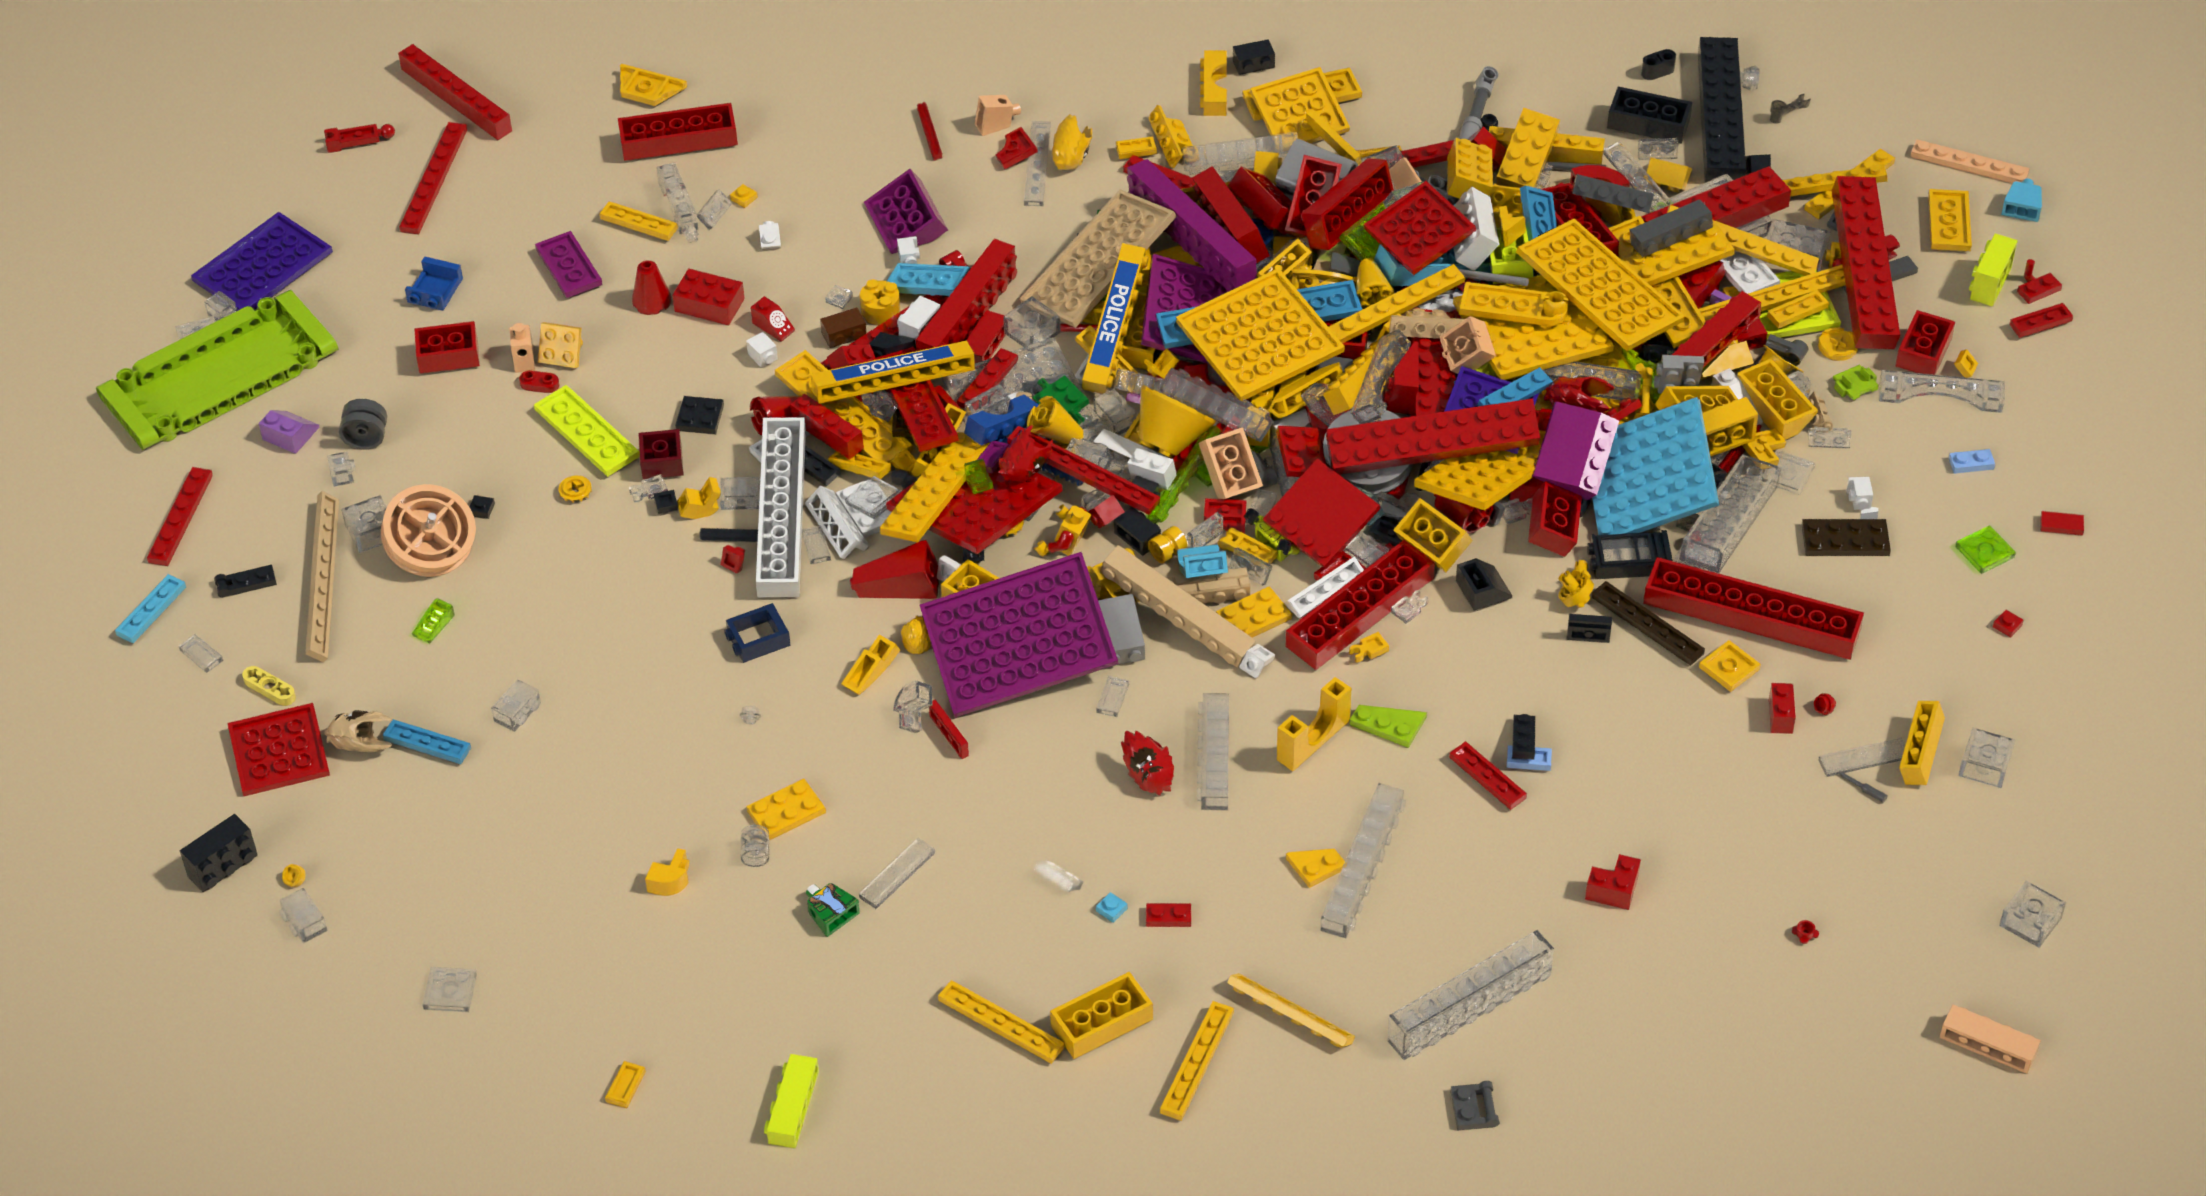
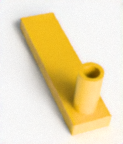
M1313 109L1306 112L1307 124L1340 156L1355 161L1358 165L1362 163L1361 155Z

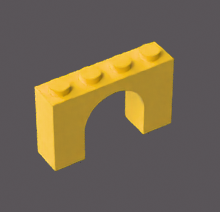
M1334 677L1321 689L1320 707L1309 726L1293 715L1285 720L1277 728V761L1291 771H1294L1350 721L1352 688Z

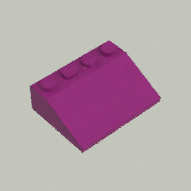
M911 169L905 171L864 201L891 254L898 252L897 239L916 236L917 246L934 241L948 231L922 180Z
M1554 402L1532 477L1578 494L1585 501L1596 496L1619 420L1601 412Z

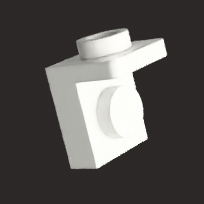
M943 555L939 558L937 579L944 582L961 564Z
M1256 644L1247 650L1240 664V669L1257 678L1263 667L1273 661L1275 654Z

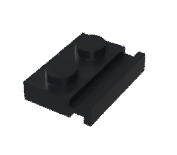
M1569 614L1567 640L1609 643L1612 617Z

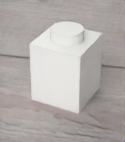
M764 332L746 340L748 355L761 368L778 359L775 343Z

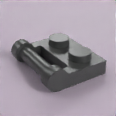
M1491 1081L1451 1086L1450 1092L1457 1131L1493 1128L1500 1124L1499 1117L1495 1113L1492 1097L1493 1084ZM1483 1094L1486 1117L1480 1118L1476 1095Z

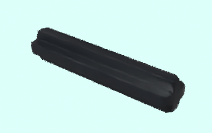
M701 528L700 539L709 541L758 542V529Z

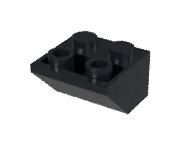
M1477 558L1457 564L1456 582L1473 610L1512 598L1511 592L1495 566Z

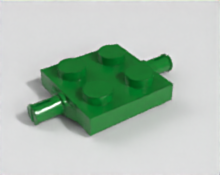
M1065 375L1052 384H1049L1044 378L1038 380L1037 384L1043 390L1032 397L1034 402L1040 404L1039 400L1041 398L1052 396L1079 425L1081 422H1084L1085 418L1079 412L1089 404V399Z

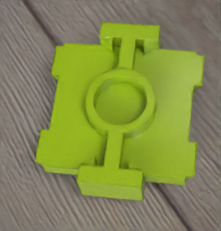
M1860 364L1833 376L1835 381L1834 389L1842 398L1847 394L1851 399L1855 400L1860 398L1862 394L1878 390L1879 385L1876 383L1877 376L1869 367L1865 369Z

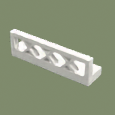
M820 485L805 504L840 558L845 559L854 548L865 551L870 545L835 492ZM820 498V507L815 508L813 504ZM825 512L830 513L828 522H824ZM834 525H838L837 536L832 534ZM847 539L849 544L842 549V540Z

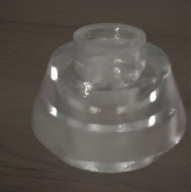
M1757 66L1744 68V71L1740 72V82L1743 88L1752 92L1757 90L1759 83V68Z

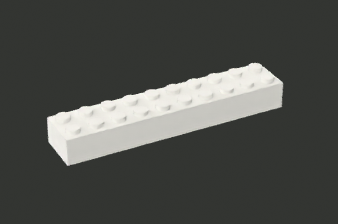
M804 417L763 418L756 567L757 597H800L806 437Z

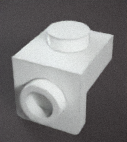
M766 221L763 222V225H759L761 249L781 248L778 223Z

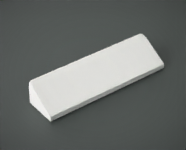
M1354 556L1290 598L1285 605L1298 618H1301L1363 572L1364 569Z

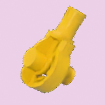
M1584 560L1576 561L1573 571H1565L1558 578L1563 584L1558 597L1567 607L1576 605L1582 608L1590 600L1589 595L1594 588V583L1591 581V575L1587 571L1588 563Z

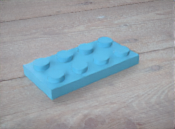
M898 263L887 281L897 284L899 293L950 296L968 273L970 267Z

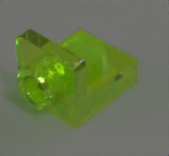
M984 459L964 464L966 481L973 494L993 489V482L986 471Z

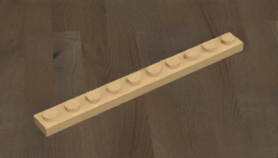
M324 491L317 495L305 651L306 655L321 662L328 659L339 510V499Z

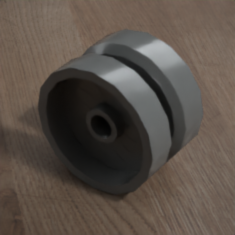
M369 399L349 401L344 405L339 427L340 438L345 444L360 450L378 447L384 439L388 417L386 410L381 404Z

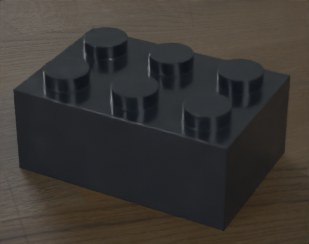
M235 813L179 850L188 878L202 892L214 887L222 879L233 874L237 869L258 856L250 828Z

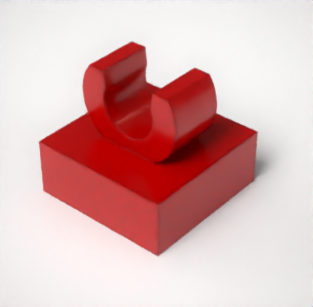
M726 545L723 547L720 565L735 573L741 572L745 549L739 546L734 548Z

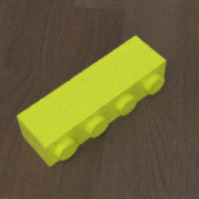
M790 1054L788 1062H784L782 1069L783 1079L782 1082H778L776 1088V1095L778 1096L776 1101L771 1103V1118L766 1120L764 1134H767L768 1144L796 1149L819 1073L817 1058Z

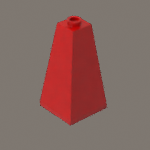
M922 540L854 568L853 577L850 578V585L852 590L856 591L859 598L936 599L938 598L939 579H937L938 562L927 540Z

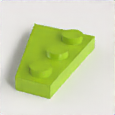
M1358 705L1350 718L1349 725L1409 748L1426 720L1427 712Z

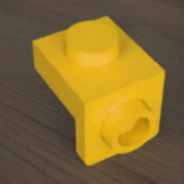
M1168 349L1163 351L1155 363L1148 359L1144 360V363L1148 366L1146 370L1154 377L1159 375L1163 379L1167 377L1179 362L1174 353Z

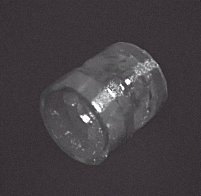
M750 825L742 829L741 861L743 864L750 867H760L768 863L769 830L760 825Z

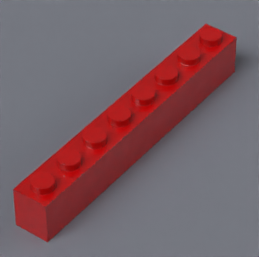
M414 44L398 53L401 70L496 140H500L512 132L510 114Z

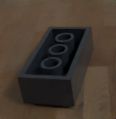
M1618 86L1609 109L1607 128L1682 144L1691 118L1692 102Z

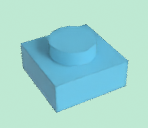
M1111 892L1096 905V912L1113 923L1128 909V903Z

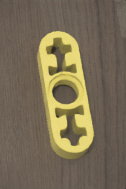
M257 666L247 667L243 671L244 683L249 688L282 706L291 705L295 701L294 688L288 683ZM267 683L275 684L270 689L263 688Z

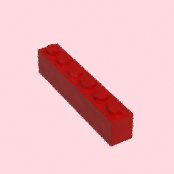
M1741 291L1737 296H1733L1724 308H1720L1712 319H1708L1701 329L1695 331L1690 339L1680 344L1672 355L1704 356V368L1761 316V302Z

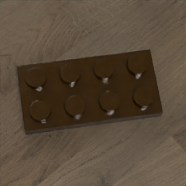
M1802 519L1805 556H1890L1891 548L1886 519Z

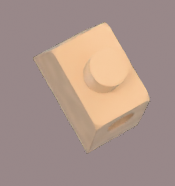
M1006 95L979 96L975 126L982 136L1009 128L1012 116L1020 115L1021 113L1020 105L1018 103L1012 104Z
M516 323L513 327L509 328L515 373L528 370L534 371V350L530 326ZM525 349L527 354L520 356L519 350Z

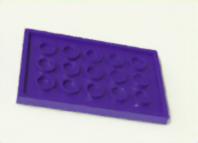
M277 212L193 273L191 278L193 282L234 310L238 311L247 306L255 310L258 308L259 300L265 297H273L333 252L332 246L282 213Z

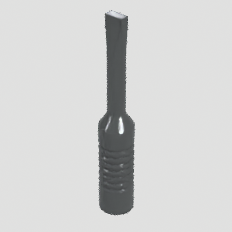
M1842 771L1840 772L1839 776L1861 787L1863 792L1882 803L1886 801L1887 795L1867 783L1862 784Z

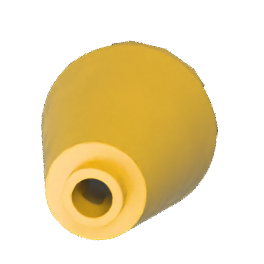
M1052 396L1041 398L1039 400L1041 403L1038 407L1033 406L1027 419V426L1033 425L1030 432L1071 446L1079 444L1083 440V429Z

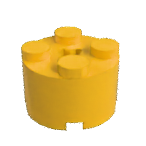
M875 279L867 281L859 295L861 315L868 323L879 326L900 312L899 290L897 284L893 282L877 281Z

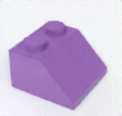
M270 410L259 422L264 441L295 454L320 428L319 424L288 411Z

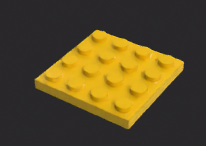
M1321 67L1250 88V94L1279 153L1290 150L1297 138L1308 143L1323 140L1307 124L1306 112L1310 109H1313L1338 134L1346 133L1350 130V126Z

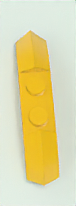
M1340 362L1320 368L1281 390L1274 397L1268 411L1278 418L1286 417L1323 396V393L1328 389V385L1336 381V377L1343 373Z

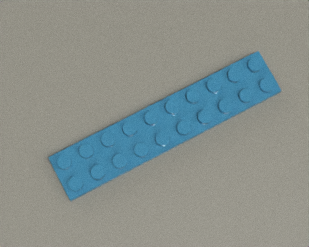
M1353 280L1297 289L1324 322L1347 318L1362 310ZM1195 307L1156 313V320L1165 349L1193 344L1176 323V317Z

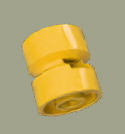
M1171 526L1163 531L1162 535L1159 534L1150 539L1148 547L1155 560L1159 563H1165L1173 558L1172 554L1177 555L1178 549L1187 548L1188 543L1182 531L1176 526Z

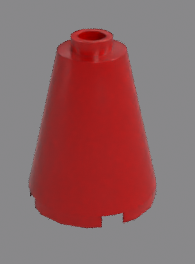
M650 260L643 261L638 265L632 295L633 306L637 308L638 312L646 315L659 314L660 310L668 309L671 304V293L657 264Z
M800 396L753 398L750 402V411L753 410L754 413L751 421L760 436L763 434V418H792L790 404Z

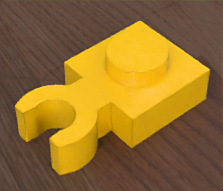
M1379 632L1360 639V645H1352L1349 648L1350 655L1358 653L1355 655L1356 663L1363 661L1367 655L1370 659L1389 652V645Z

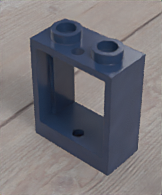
M773 603L726 620L727 629H724L728 642L732 641L733 651L736 656H740L743 663L791 646L789 631ZM765 622L770 624L774 632L773 634L744 644L738 633Z

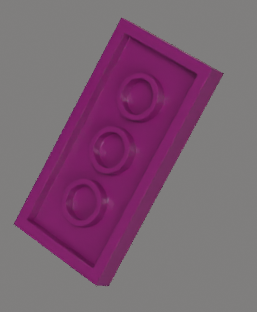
M571 231L535 244L536 251L566 298L603 285L601 277Z

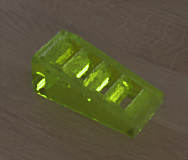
M436 598L412 632V636L430 644L455 616L453 606ZM426 629L430 631V633H426L423 630Z

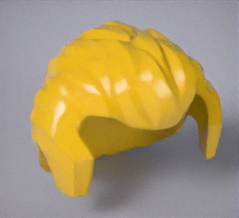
M923 615L915 616L914 619L902 627V642L908 652L923 654L931 648L932 644Z

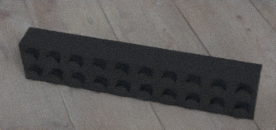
M1700 37L1698 70L1705 184L1722 185L1745 176L1746 172L1738 38Z

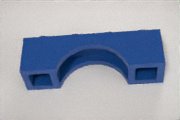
M1021 395L1010 400L1007 414L996 415L984 411L977 412L968 416L964 434L982 446L1012 434L1018 426L1027 428L1028 415L1033 406L1038 407L1039 404L1026 395Z

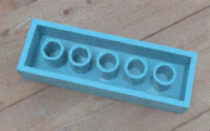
M1381 244L1374 258L1393 287L1411 286L1453 264L1458 269L1473 271L1455 260L1453 248L1415 275L1409 272ZM1489 257L1475 271L1491 273ZM1485 281L1488 284H1493L1492 281Z

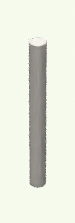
M1459 269L1464 277L1469 279L1528 286L1529 284L1528 278Z

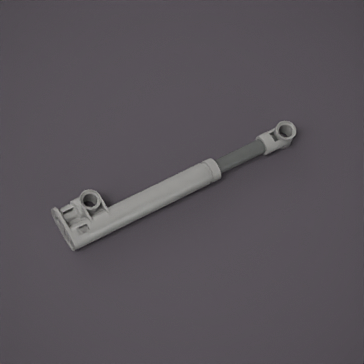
M1484 67L1476 80L1474 102L1469 117L1464 119L1459 139L1469 140L1475 132L1482 128L1481 117L1498 78V72L1493 67ZM1435 174L1428 178L1427 182L1452 205L1459 201V198L1447 195V177L1445 179Z

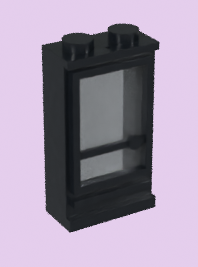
M1661 530L1658 533L1597 536L1591 534V542L1587 543V553L1592 557L1590 559V570L1594 571L1595 579L1650 577L1657 557L1673 561L1667 530Z

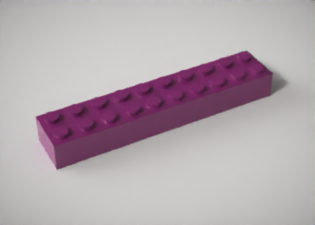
M1148 159L1127 167L1128 193L1174 211L1177 217L1163 232H1166L1174 242H1177L1185 252H1188L1194 261L1204 267L1205 271L1210 273L1218 283H1221L1228 292L1257 278L1256 258Z

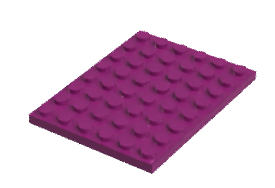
M1082 551L920 604L955 718L1119 664Z

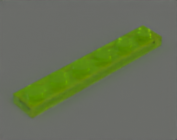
M1216 425L1200 436L1177 471L1176 477L1168 490H1165L1161 495L1160 503L1147 517L1152 523H1162L1167 519L1169 515L1167 512L1178 502L1179 494L1188 487V480L1198 472V465L1204 461L1199 443L1219 435L1221 430Z

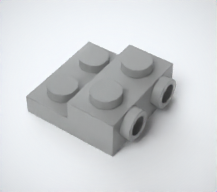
M1662 355L1661 363H1657L1656 372L1658 376H1654V388H1657V392L1661 394L1666 386H1699L1704 356Z

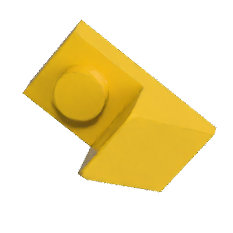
M1507 206L1499 207L1500 227L1504 247H1506L1526 232L1525 217H1512V213L1508 214Z

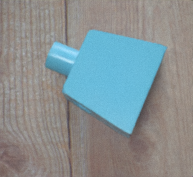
M2028 178L2022 182H2013L2005 197L2001 215L2038 222L2042 208L2041 187L2034 185L2033 180Z

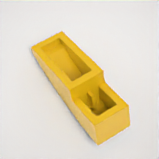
M879 634L869 650L864 649L841 685L860 695L887 669L900 652V648L894 642Z

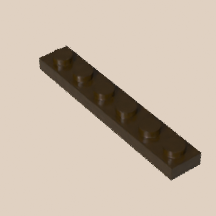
M1605 581L1592 592L1594 600L1690 666L1704 655V647L1609 582Z

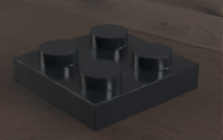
M684 396L675 425L676 429L684 432L716 435L724 407V400Z

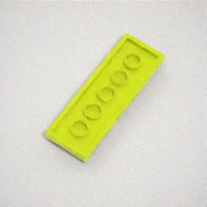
M567 385L534 404L535 411L607 477L640 457V451Z

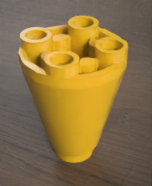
M1371 258L1363 259L1358 267L1355 287L1362 310L1394 294L1393 288L1375 260Z

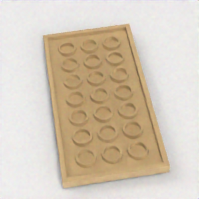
M1120 189L1020 298L1021 303L1076 328L1108 293L1122 243L1143 247L1147 250L1177 217L1175 212Z

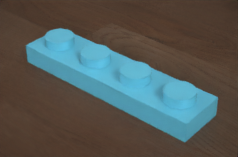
M168 574L115 630L116 635L134 643L186 588L185 582Z

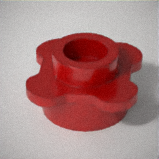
M1803 920L1797 926L1792 927V933L1797 935L1799 941L1803 944H1807L1810 939L1818 938L1819 931L1815 930V925L1811 921Z

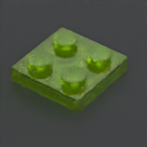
M1990 525L1956 541L1955 546L1981 574L2015 558L2016 555L2012 547Z

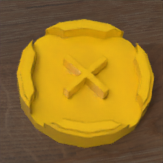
M1834 327L1826 329L1818 340L1819 351L1823 356L1831 360H1848L1858 350L1854 345L1853 332L1850 330L1849 332L1844 331V328Z

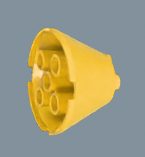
M1145 385L1141 387L1140 443L1151 449H1154L1155 446L1160 448L1158 452L1169 458H1172L1173 455L1177 456L1216 422V420L1169 396L1156 390H1151Z

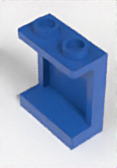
M424 256L421 261L423 271L413 287L407 286L405 288L407 302L444 311L463 280L461 265Z

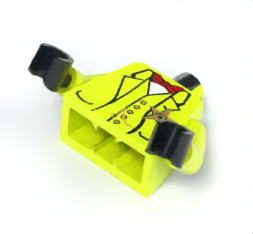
M1252 508L1247 510L1244 518L1249 519L1248 523L1250 525L1255 524V539L1277 550L1278 555L1276 559L1281 562L1290 554H1299L1300 550L1263 522L1264 516L1259 515Z

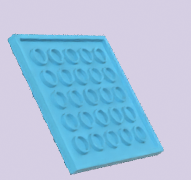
M1697 397L1618 425L1598 494L1592 497L1598 535L1640 533L1719 506L1701 403Z

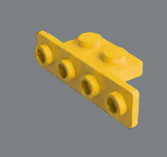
M1156 105L1155 109L1150 113L1149 121L1170 168H1175L1183 156L1181 152L1183 147L1192 145L1182 121L1167 118L1162 107Z

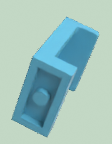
M1217 544L1177 550L1179 570L1186 578L1228 573L1226 551H1219Z

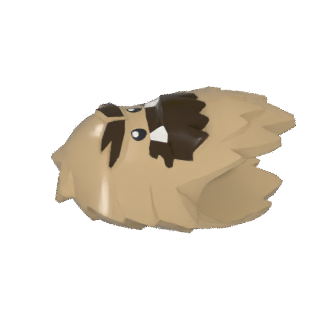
M354 710L351 714H338L325 731L327 743L331 742L339 750L342 748L348 751L355 750L360 752L382 751L391 747L392 744L376 738L373 735L372 725L373 722L392 721V718L378 711Z

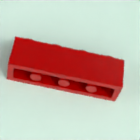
M805 393L790 404L792 418L804 417L805 430L849 460L864 449L861 430Z

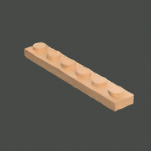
M1916 139L1911 152V157L2012 184L2015 181L2022 182L2026 179L2030 168L1918 139Z

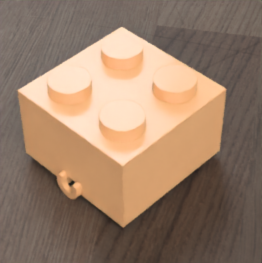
M1470 316L1440 336L1444 349L1442 355L1447 359L1450 370L1457 374L1461 366L1476 370L1496 357L1486 324L1479 319Z

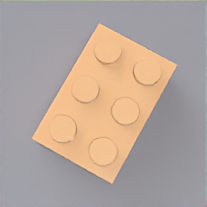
M1243 427L1199 443L1217 499H1229L1263 486Z

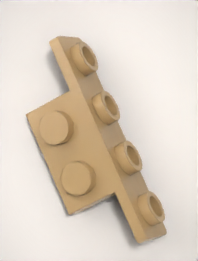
M1415 308L1413 311H1406V316L1392 315L1389 334L1390 336L1440 338L1441 335L1465 319L1450 318L1443 310L1434 309L1432 312H1425L1423 309Z

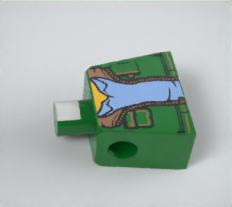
M829 883L822 889L813 884L806 890V895L809 897L807 900L808 912L827 937L860 914L859 900L833 883Z

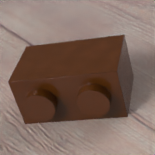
M857 307L820 319L821 333L829 348L855 341L867 333L866 322Z

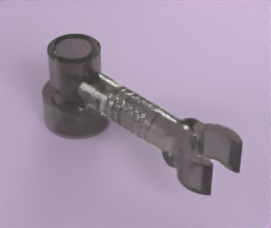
M1800 94L1794 102L1788 105L1781 100L1773 101L1770 107V121L1772 123H1780L1782 115L1797 108L1808 107L1811 99L1804 100L1805 94Z

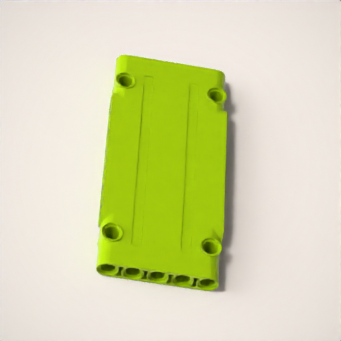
M288 290L274 297V299L270 297L262 298L259 300L258 309L256 310L250 306L244 307L138 360L132 369L123 368L119 370L116 374V380L111 379L97 386L96 391L102 402L139 447L144 450L160 441H172L176 438L178 432L192 431L300 375L303 368L312 369L316 367L320 359L339 349L333 336L292 290Z

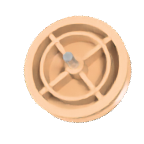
M416 485L401 491L388 504L381 525V540L387 555L403 570L419 576H440L458 568L468 557L475 538V519L467 503L453 491L437 485Z

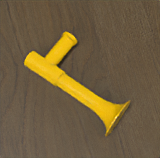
M1642 363L1637 364L1635 367L1636 371L1643 378L1642 407L1640 412L1634 415V419L1650 414L1649 402L1653 369L1650 367L1645 368Z

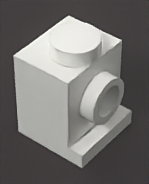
M917 237L897 239L900 263L917 264L916 259H920Z
M1870 477L1848 478L1846 494H1848L1849 501L1853 502L1854 510L1871 509L1873 491Z

